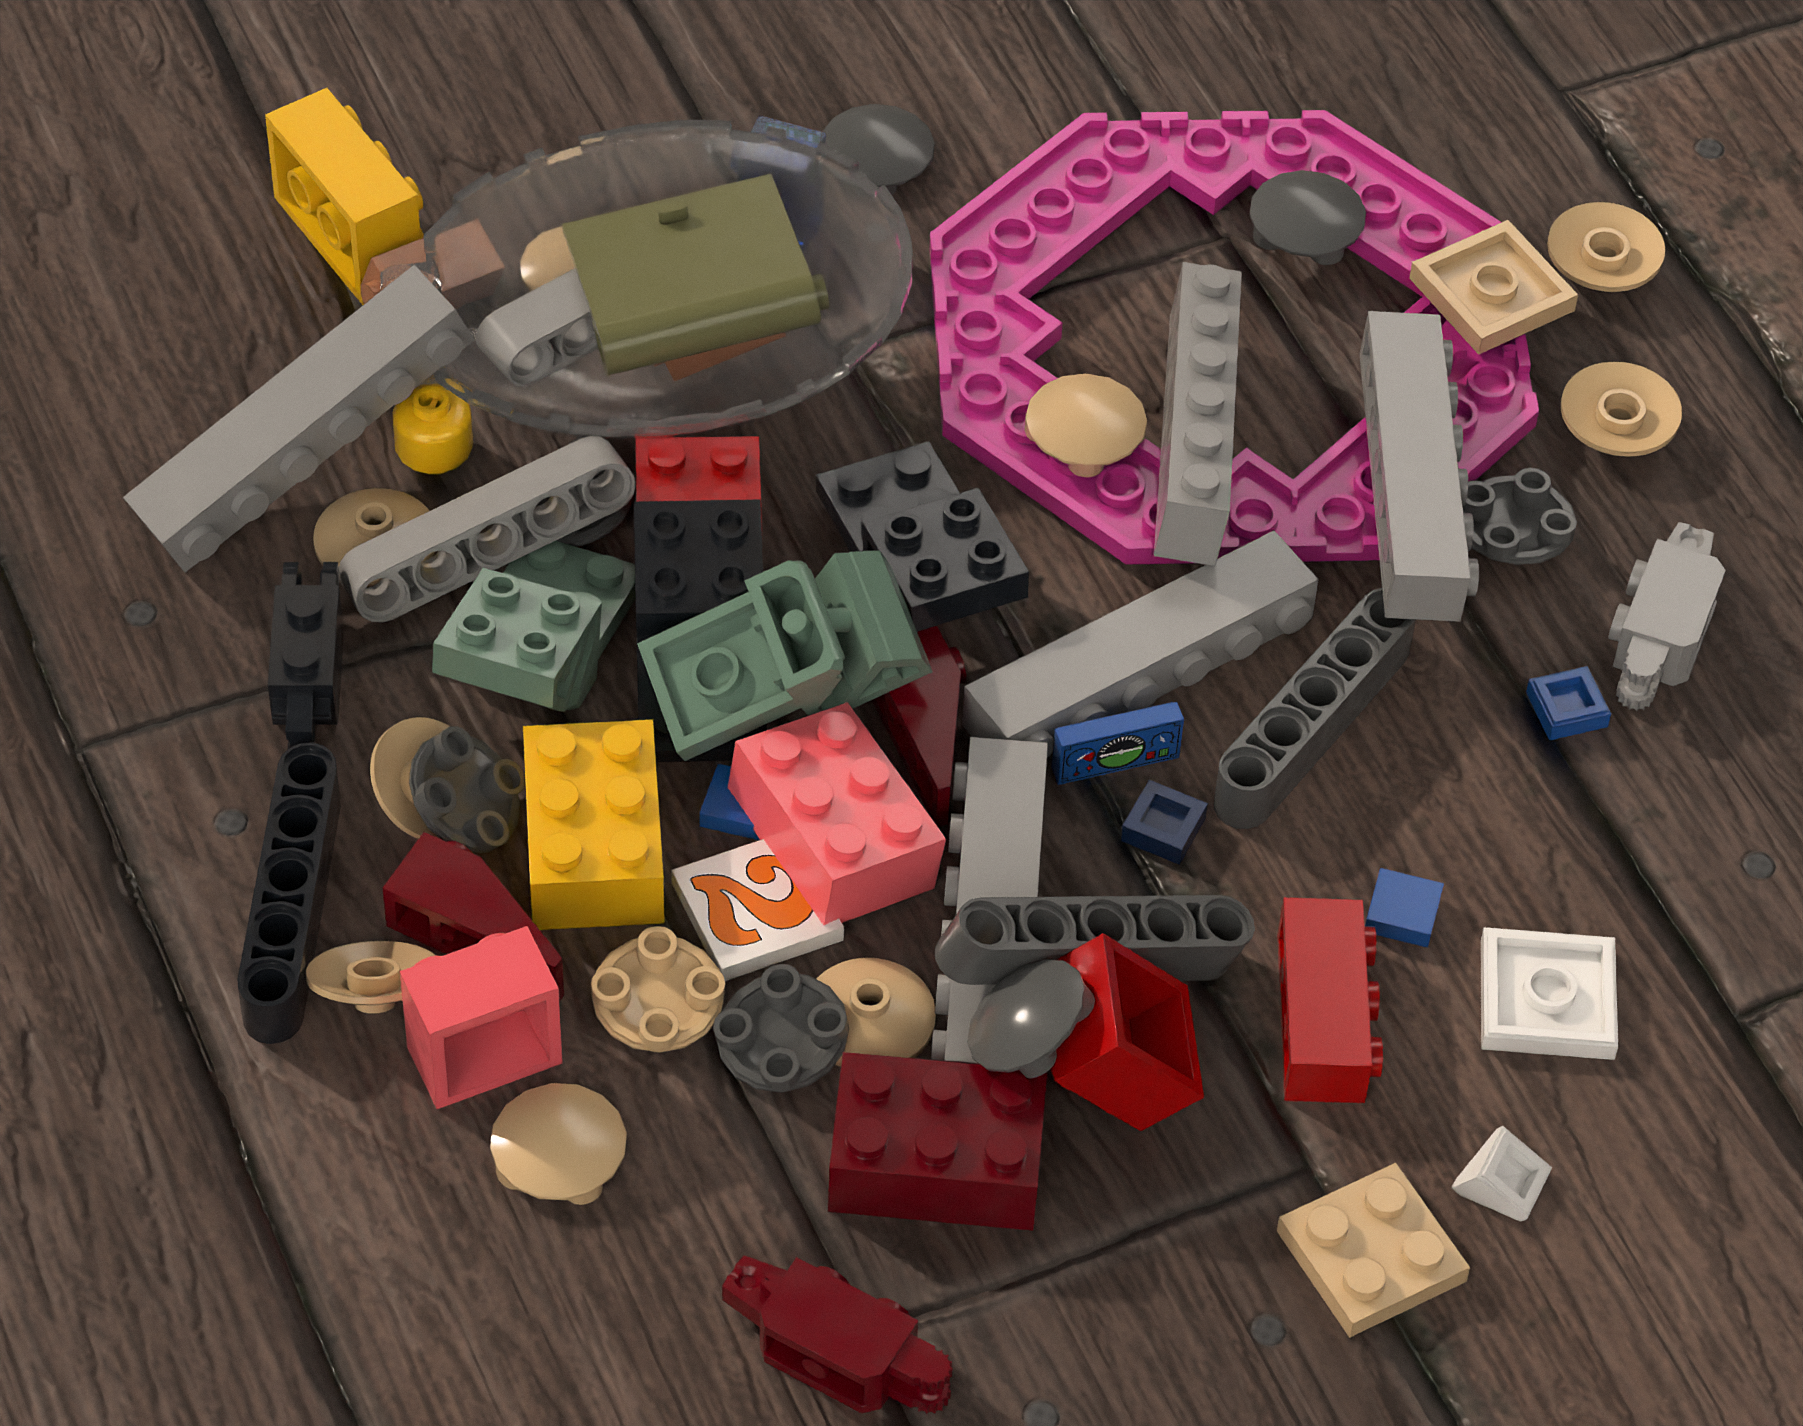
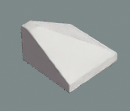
M1501 1126L1494 1131L1456 1178L1452 1189L1462 1197L1522 1222L1528 1218L1552 1167L1508 1129Z

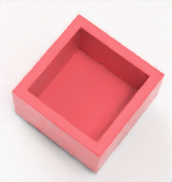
M528 926L506 934H491L475 945L444 956L435 955L424 958L413 967L400 971L407 1048L436 1109L562 1064L559 988Z

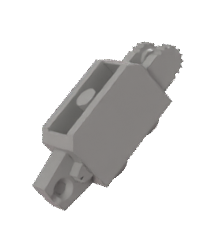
M1678 522L1667 541L1656 540L1648 562L1639 559L1635 562L1626 589V595L1633 596L1634 599L1631 606L1619 604L1608 639L1619 642L1613 667L1622 670L1616 690V697L1619 698L1618 702H1621L1623 707L1627 706L1629 710H1644L1646 706L1649 707L1650 702H1653L1660 682L1674 686L1689 680L1715 611L1716 597L1726 571L1717 557L1710 556L1713 532L1705 529H1696L1690 524Z

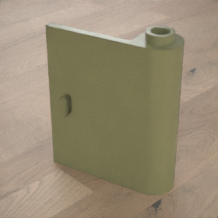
M772 174L562 224L563 234L591 313L595 340L606 376L821 323L820 311L829 309V299L824 279L821 273L815 275L810 273Z

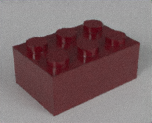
M843 1052L829 1165L828 1212L1033 1231L1047 1072L1039 1077L1027 1078L1020 1070L1009 1073L988 1071L980 1064Z

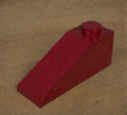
M934 626L917 632L933 672L873 699L872 702L930 817L937 827L948 825L960 684L966 682V669L959 650L955 646L948 648L938 627Z
M423 832L382 888L386 926L445 954L475 945L491 934H506L528 926L559 988L560 1002L564 996L562 957L481 857L475 855L469 848L459 842L444 841Z

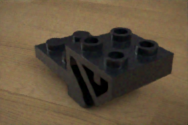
M929 441L816 474V493L850 552L880 551L890 563L917 632L1028 598L1029 571L980 489L975 488L960 493Z
M761 499L634 502L637 643L749 592L745 580L763 572ZM637 645L638 720H653L656 762L732 761L737 740L767 730V724L684 761L676 752Z

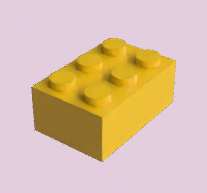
M325 88L265 114L274 198L359 302L364 305L361 297V283L371 258L424 238L419 220V210L423 209V199L413 179L409 176L403 178L392 165L390 155L380 141L373 142L363 131L361 122L352 107L349 105L343 107L330 90Z
M653 720L523 726L532 921L539 930L663 924L664 876Z

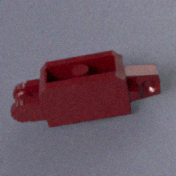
M743 1255L722 1285V1300L760 1327V1349L765 1363L861 1414L880 1410L889 1397L910 1408L917 1407L918 1412L924 1411L926 1415L929 1412L936 1414L938 1410L943 1411V1406H948V1400L951 1397L950 1377H952L953 1371L952 1361L948 1360L949 1355L942 1353L943 1350L937 1351L934 1345L917 1337L918 1320L911 1317L908 1311L897 1302L888 1298L876 1299L851 1286L847 1279L834 1269L826 1266L815 1267L798 1257L795 1258L788 1270Z

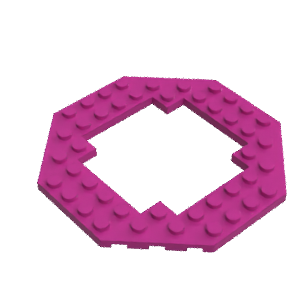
M1302 110L1301 119H1269L1268 111H1222L1221 119L1188 120V112H1141L1140 120L1108 121L1107 113H1083L930 232L929 252L942 436L1124 564L1193 563L1154 556L1161 455L1159 447L1145 438L1129 456L1110 465H1104L1100 474L1094 477H1080L1069 470L1068 464L1044 453L1035 442L1026 436L1025 417L1030 399L1043 385L1058 379L1034 361L1061 340L1063 322L1037 306L1029 298L1169 186L1214 215L1250 185L1258 190L1262 183L1281 173L1304 170L1326 173L1344 181L1359 194L1366 210L1365 226L1355 243L1347 248L1422 296L1404 313L1440 315L1443 340H1452L1453 362L1450 376H1447L1448 382H1456L1458 386L1457 412L1452 421L1453 425H1461L1463 429L1462 455L1457 464L1458 468L1467 469L1468 482L1475 481L1536 427L1539 407L1536 392L1532 391L1529 374L1531 362L1526 334L1478 355L1409 277L1413 261L1502 222L1326 110ZM1366 417L1294 479L1248 448H1245L1232 459L1230 512L1218 558L1275 531L1303 562L1379 560Z

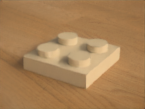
M1509 220L1413 261L1409 277L1478 355L1574 312L1578 299V294Z
M1396 1163L1279 1217L1278 1234L1349 1338L1467 1282L1470 1270L1469 1265Z

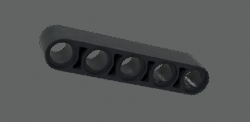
M300 743L290 747L282 754L278 762L237 978L243 1026L250 1037L266 1044L281 1043L291 1039L300 1030L304 1019L309 990L306 981V968L315 956L341 809L336 758L329 749L316 743ZM267 999H277L274 1001L264 1002Z

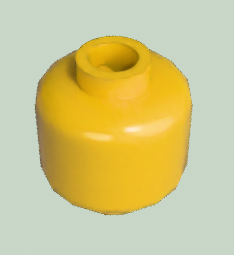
M423 384L416 387L406 400L395 405L392 412L395 451L403 464L414 471L426 474H442L458 468L468 459L473 448L471 407L463 394L449 386Z

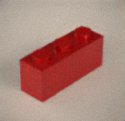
M1284 897L1277 934L1284 1101L1365 1103L1370 1077H1381L1383 1065L1382 1038L1371 1037L1370 1021H1377L1379 1016L1378 981L1367 980V966L1375 965L1376 929L1373 926H1364L1363 900Z

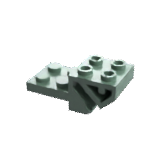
M556 540L510 562L503 573L483 567L433 643L432 673L560 712L579 708L597 680L598 659L636 599L635 564L619 560L613 556L602 555L564 544Z
M880 551L834 553L816 578H814L812 570L808 568L806 563L788 560L745 580L749 592L637 643L677 754L684 761L800 708L808 716L847 702L853 709L933 672L892 567Z

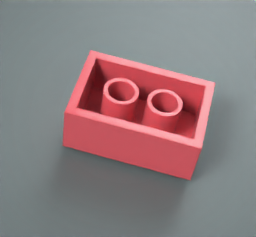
M848 702L735 742L728 789L753 823V830L760 840L764 839L823 925L837 919L844 923L935 889L946 838Z

